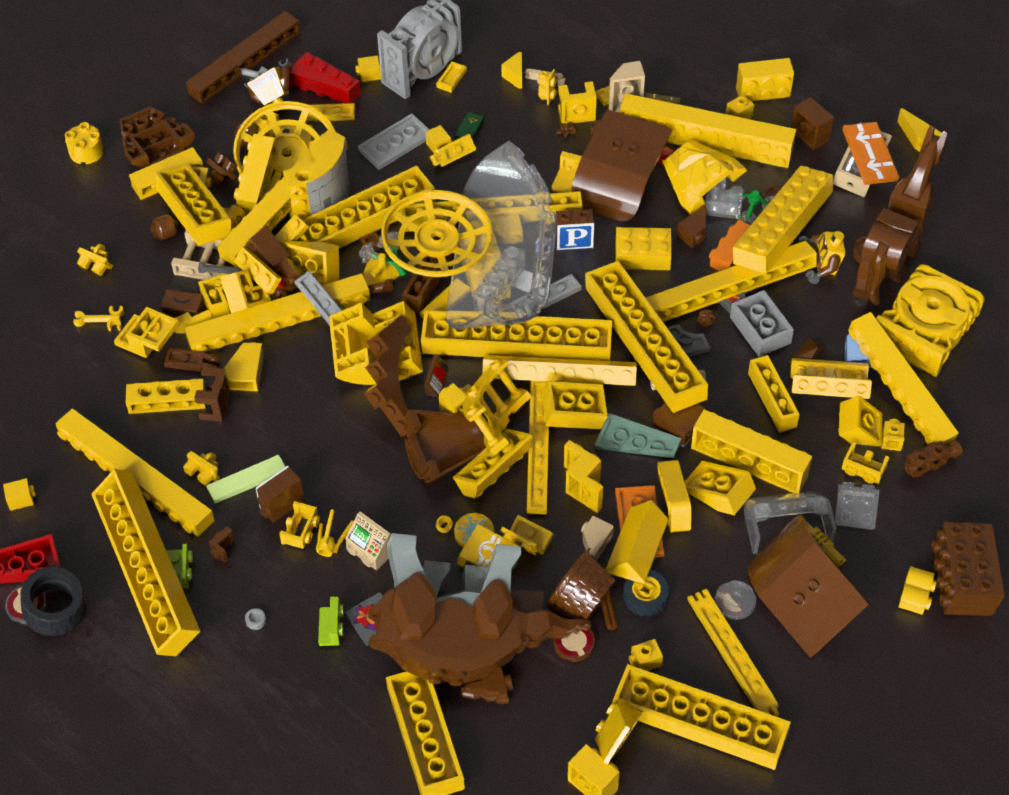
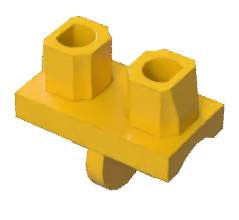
M98 244L96 247L91 246L90 251L81 247L77 251L80 254L77 264L84 269H88L91 262H94L95 264L91 270L102 276L107 268L111 270L113 264L104 258L108 256V252L105 251V245Z
M192 451L187 454L188 461L183 466L186 474L193 476L198 470L200 474L197 478L205 486L212 480L216 482L220 479V476L217 475L219 463L216 462V454L210 452L207 455L203 453L201 456H198Z

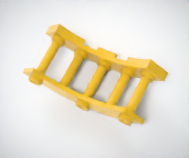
M501 358L491 362L490 368L468 389L462 409L466 419L470 422L474 420L484 434V444L494 456L509 444L502 433L510 421L508 416L511 412L512 414L516 413L532 397L527 390L515 387L504 370L509 363ZM497 375H499L511 393V397L504 403L490 385ZM485 391L497 407L495 414L492 413L482 398ZM482 413H484V415H485L486 418L488 419V423H487V421L484 419V417L482 416Z

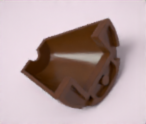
M407 410L404 420V429L407 430V438H404L406 452L415 474L419 479H424L425 483L434 482L468 463L486 448L482 435L483 432L474 420L472 422L468 421L464 414Z

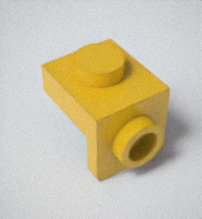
M192 167L205 186L211 188L212 180L209 178L208 168Z

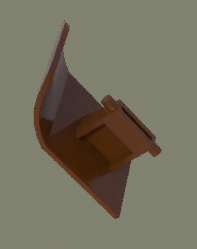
M607 109L580 159L573 180L571 192L581 191L582 209H592L593 213L618 221L630 220L639 208L648 179L673 129Z
M802 515L793 518L756 554L748 566L750 581L759 598L810 658L818 653L870 605L816 542Z

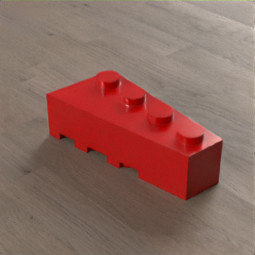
M306 52L290 68V87L298 86L300 90L306 92L307 90L314 91L319 96L327 95L330 96V99L345 104L353 103L361 95L359 80L309 52Z
M52 534L0 549V584L24 582L30 574L47 566H59L62 568Z

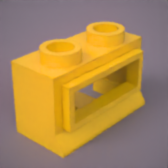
M852 442L844 458L842 469L850 476L857 475L862 477L867 483L875 482L879 484L887 468L889 457L885 456L882 464L873 460L874 453L870 450H867L864 456L854 453L856 444Z
M294 501V515L286 520V532L280 531L281 544L304 549L306 543L310 544L313 533L311 531L313 527L318 526L320 516H318L317 507ZM302 518L308 519L301 536H296L295 534Z

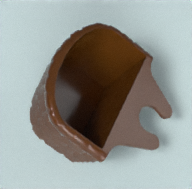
M591 548L582 553L560 581L547 603L548 609L561 613L564 616L567 615L571 619L588 620L600 606L616 579L611 577L590 556Z

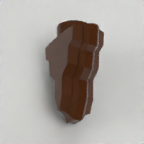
M501 668L486 678L468 682L461 688L462 697L470 699L483 698L487 702L496 701L497 704L509 703L508 692L513 691L510 674L504 675Z

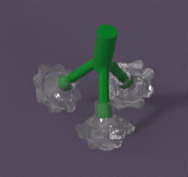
M387 233V239L398 240L399 233ZM382 235L379 237V243L377 244V247L380 248L384 247ZM373 243L362 246L359 251V257L363 258L362 263H367L370 259L379 260V254L374 252ZM389 246L392 253L398 258L397 250L399 246ZM386 259V263L394 265L401 277L408 274L404 268L394 261Z

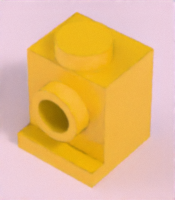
M897 419L885 421L881 449L901 451L904 442L905 423H900Z

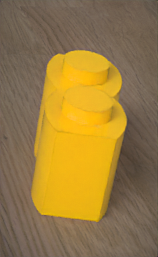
M910 566L899 608L922 615L925 609L929 610L932 601L929 593L934 592L937 582L933 580L935 573Z

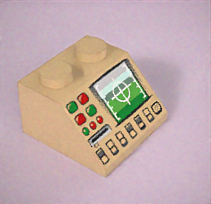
M360 511L345 538L346 548L351 555H357L361 558L366 566H371L378 570L389 559L387 543L391 534Z

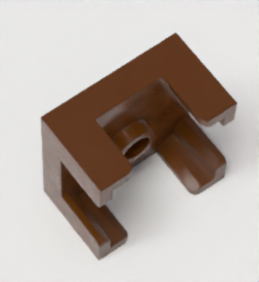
M202 367L201 375L215 376L214 384H207V391L197 390L195 393V402L197 404L211 405L213 411H201L199 418L200 420L223 422L230 394L226 369Z

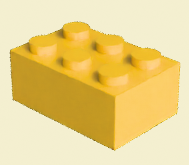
M790 58L739 63L736 83L738 97L744 95L751 101L790 97L794 76Z
M616 227L615 262L619 261L625 270H670L671 228Z
M547 381L542 391L545 426L602 429L608 417L603 384Z

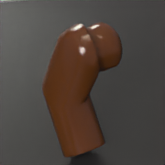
M386 279L385 282L368 285L369 294L391 292L395 288L394 281Z

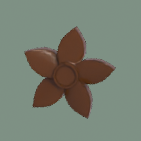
M568 122L567 124L559 123L560 129L556 131V134L563 133L566 139L569 134L577 133L573 127V122Z

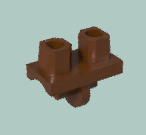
M218 152L214 160L208 158L207 163L214 168L210 174V178L214 183L218 184L224 181L225 175L232 180L236 179L237 175L233 172L237 164L229 160L227 156Z

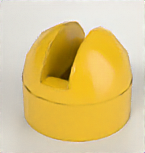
M440 516L436 522V528L441 533H447L453 525L451 518L448 516ZM445 522L448 523L444 528H441Z

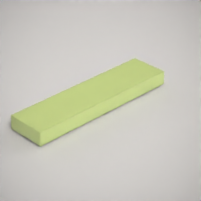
M277 455L206 485L207 490L216 504L262 484L285 468V465L280 456Z

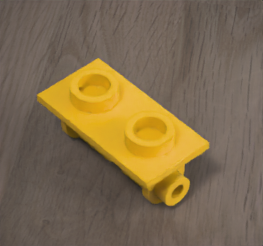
M554 69L551 74L546 71H541L539 74V97L542 100H547V105L550 104L552 99H555L557 93L555 89L557 78L555 77Z

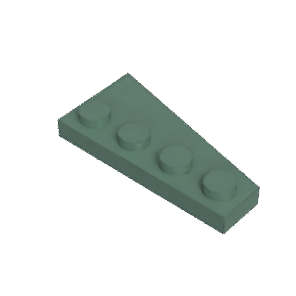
M609 413L594 448L675 458L681 444V438Z

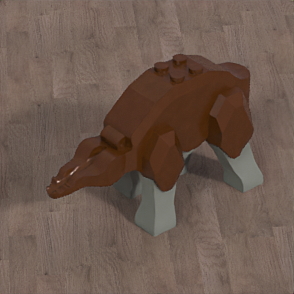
M391 533L387 543V554L394 579V589L386 592L381 600L368 611V617L377 622L376 634L369 638V646L372 649L387 653L403 670L421 679L428 680L431 684H439L441 681L449 682L452 686H461L462 683L486 678L511 661L516 653L523 652L526 647H539L544 640L549 638L565 639L571 633L578 634L580 630H589L592 626L590 620L564 619L547 610L522 613L512 606L513 600L510 596L511 572L520 558V546L496 544L491 554L489 567L465 565L464 572L462 573L463 590L437 597L439 588L450 571V563L424 560L422 568L416 552L417 536Z

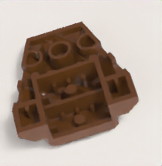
M151 106L119 120L123 136L124 154L132 165L138 167L144 166L146 168L184 151V148L191 145L195 138V133L187 124L182 123L181 125L177 123L175 118L169 119L165 113Z

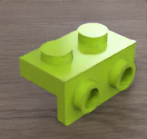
M330 597V607L320 608L318 639L320 646L340 644V635H343V623H340V617H344L343 604L340 605L339 597Z

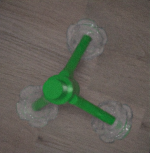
M741 186L731 187L728 194L729 199L733 203H739L745 197L748 198L749 209L742 212L738 220L749 225L756 218L755 214L752 213L753 207L762 202V208L765 209L774 198L770 196L763 199L757 190L745 193Z

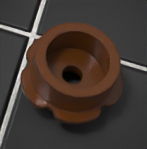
M703 310L699 312L697 321L703 326H710L716 317L713 315V311Z

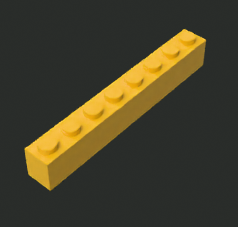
M869 312L853 320L848 329L850 337L856 340L861 352L870 360L873 369L878 371L883 383L888 385L893 397L903 406L905 414L911 417L916 429L924 435L926 443L935 444L942 441L946 446L948 443L955 441L959 434L873 314Z
M485 355L483 358V373L490 368V363L496 359L501 358L508 361L509 365L504 370L512 380L633 386L636 384V362ZM497 375L494 379H501V378L499 377V375Z

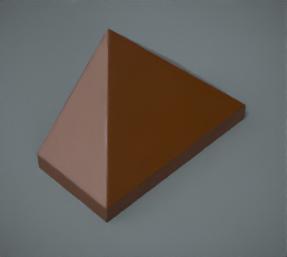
M809 338L792 358L816 360L825 350L826 346Z

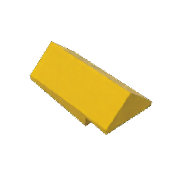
M652 500L629 509L605 569L609 574L645 584L668 523V518Z

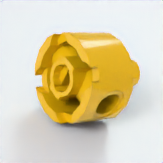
M82 122L65 133L67 149L74 162L91 164L102 157V151L104 150L100 132L94 126L89 125L87 122Z

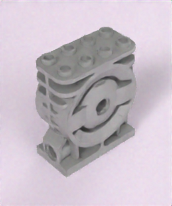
M428 0L426 5L418 6L409 11L400 20L395 30L389 34L383 30L377 33L381 81L385 86L404 99H407L410 96V87L414 85L417 77L423 80L432 78L449 61L454 59L455 55H459L462 52L460 7L450 0Z

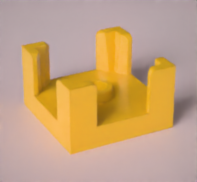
M593 82L584 83L586 93L569 95L567 85L559 86L558 91L561 104L558 105L561 123L596 121V93Z

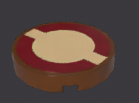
M590 629L580 630L578 634L571 633L565 639L554 638L553 645L555 652L560 658L570 660V662H579L591 655L595 645V638Z

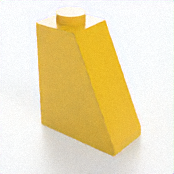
M243 343L224 367L230 390L258 391L264 358L262 343Z

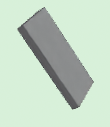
M411 113L358 145L357 148L367 160L380 170L426 142V132L430 129Z

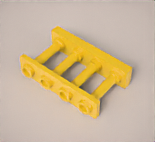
M792 358L790 378H793L792 393L852 398L859 395L862 398L869 399L872 385L871 379H867L869 364Z

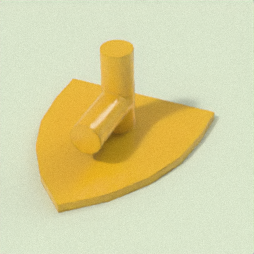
M376 253L379 260L372 257L367 263L363 275L367 286L385 282L386 279L394 281L400 276L394 265L386 263L387 258L385 254Z

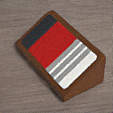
M438 354L433 356L425 381V394L433 397H439L448 372L447 364Z

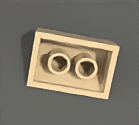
M640 61L623 63L610 78L609 110L620 113L625 93L644 97L645 74Z

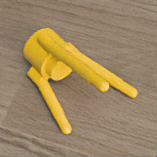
M334 509L330 511L325 535L323 536V523L319 524L316 550L318 554L330 557L333 553L338 552L339 546L354 522L351 520L335 544L334 538L329 536Z

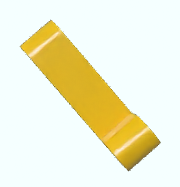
M678 460L658 462V475L668 508L670 533L690 531L691 504Z

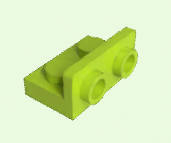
M183 544L182 550H166L182 589L189 588V580H192V568H189V563L193 562L192 550L189 551L187 544Z

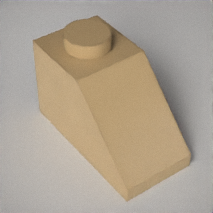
M592 516L589 522L586 521L581 532L583 533L585 550L587 551L591 548L589 554L597 562L613 538L614 526Z

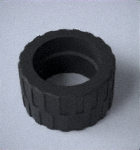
M47 566L36 570L24 581L20 592L21 611L23 619L29 628H32L33 631L41 635L56 636L66 634V632L73 630L80 623L85 609L84 587L80 578L74 572L59 566ZM50 589L62 590L73 599L72 603L65 610L57 613L42 612L33 605L36 596Z

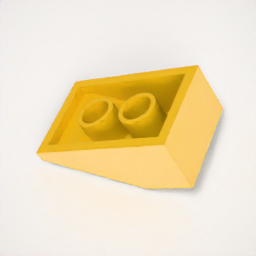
M281 241V245L289 254L288 258L298 263L303 274L310 271L321 285L339 280L338 245L325 242Z
M701 461L684 481L687 492L719 512L735 515L756 490L749 471Z
M620 699L617 703L612 702L606 712L609 714L606 721L601 720L595 729L598 732L595 741L603 762L606 764L611 761L622 747L642 715L641 711L623 699Z

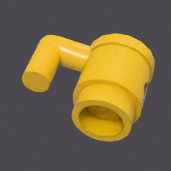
M232 205L230 208L222 207L231 218V230L246 216L244 210L237 205Z

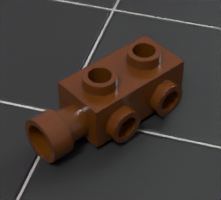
M942 441L935 444L930 443L925 448L918 451L914 450L907 455L905 470L913 478L920 477L923 473L932 469H939L940 466L947 463L949 458L961 456L963 449L958 441L948 443L946 447Z

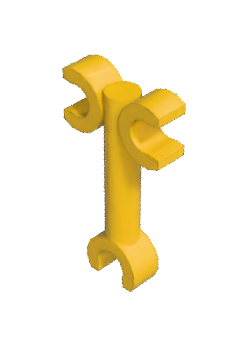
M110 306V315H84L83 312L76 311L75 316L80 319H74L73 322L77 327L83 326L86 322H107L109 331H111L114 325H117L118 331H121V317L124 315V310L120 306L119 311L114 312L113 306Z

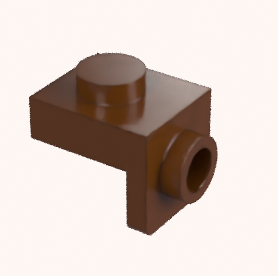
M226 526L222 531H218L214 538L209 541L212 556L217 560L221 559L224 563L228 561L225 549L235 541L230 528Z

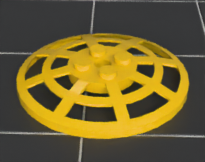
M292 101L272 103L256 110L243 122L237 132L233 149L234 160L239 174L243 172L245 167L240 162L242 139L249 142L253 138V136L245 132L257 119L266 114L270 124L264 127L258 135L264 136L273 129L278 150L273 169L276 172L270 180L267 192H270L277 181L280 180L283 171L292 168L298 159L306 154L309 146L314 145L320 137L317 132L305 124L308 114L320 120L327 130L335 131L331 122L324 114L307 104ZM293 109L302 112L298 121L289 119L277 121L273 111ZM280 126H296L294 133H282L280 130ZM304 129L310 133L315 140L305 143L300 137L302 130ZM286 150L292 152L289 157H284L282 154Z
M428 190L409 195L393 205L383 220L381 235L383 246L389 257L405 270L423 276L445 277L467 271L484 258L491 245L492 228L485 211L468 197L450 191ZM432 200H448L459 203L460 206L456 212L446 209H433ZM419 201H424L426 210L417 212L408 219L400 213L402 209ZM467 208L472 210L480 218L484 226L473 230L471 224L462 216ZM435 215H444L451 218L447 222L435 219ZM424 216L428 218V221L419 226L413 223ZM393 218L402 223L398 240L387 239L388 227ZM459 221L466 228L467 232L458 234L454 225ZM407 228L415 232V240H404ZM486 232V244L481 254L471 252L475 245V236ZM433 237H439V238H441V239H439V240H434V239H432V238H433ZM470 239L466 250L457 247L459 240ZM389 246H400L401 251L411 261L404 263L392 253ZM416 246L420 253L414 257L406 247ZM452 252L460 255L457 259L446 262L445 256ZM427 256L437 257L438 263H428L422 260ZM465 258L474 259L462 267L452 270L448 269L449 266L458 264ZM419 264L430 268H440L441 271L422 270L415 268V266Z

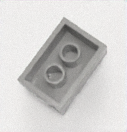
M764 290L732 303L730 318L758 357L791 344L794 329Z

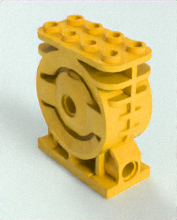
M921 264L910 276V280H907L900 289L898 297L894 301L893 309L884 311L881 316H877L876 320L909 364L937 377L941 367L948 359L950 351L957 346L962 335L968 331L976 317L981 313L984 297L980 291L928 265Z

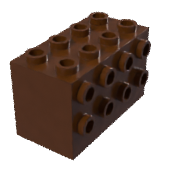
M944 522L941 529L937 531L935 540L931 543V550L935 553L934 569L938 573L937 587L940 588L941 592L939 602L940 606H943L944 614L993 616L1005 594L992 524Z

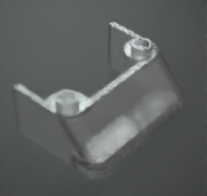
M813 491L748 499L744 504V515L753 554H757L760 541L757 522L765 521L769 517L805 513L821 515L826 536L834 542L837 528L830 501L823 495Z

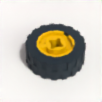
M650 570L645 584L626 579L623 598L627 608L632 610L634 614H639L640 616L656 615L663 611L668 603L669 585L667 580L662 577V574Z

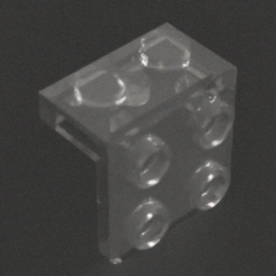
M842 482V485H837L838 497L835 524L874 529L879 490H875L874 485L863 484L862 488L854 487L855 483Z

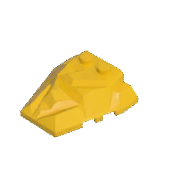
M690 139L662 161L681 206L690 215L705 205L702 196L723 179L728 177L734 182L747 171L735 158Z

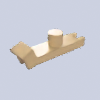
M526 69L525 78L537 80L539 84L541 70ZM555 73L558 87L565 85L563 74Z

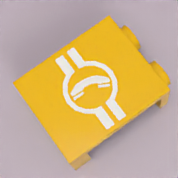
M477 524L462 549L456 564L464 567L466 562H469L475 566L489 567L491 554L496 544L518 545Z

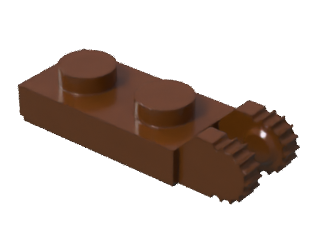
M169 348L164 366L166 368L201 372L202 367L217 368L213 364H218L220 358L217 355L205 352Z

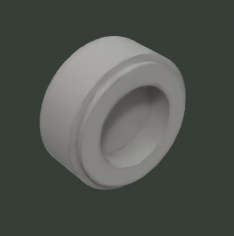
M259 608L250 609L245 615L246 625L253 630L261 629L266 624L264 611Z

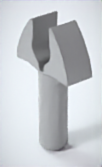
M241 67L242 75L254 77V79L268 71L264 67H261L259 71Z

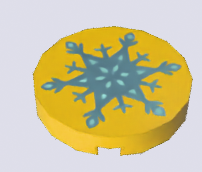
M470 513L462 516L456 522L454 528L455 540L461 547L465 546L477 524L494 532L491 520L479 513Z

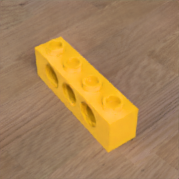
M191 379L127 384L126 406L129 414L206 409V404H197L194 398L197 390L206 391L204 380Z

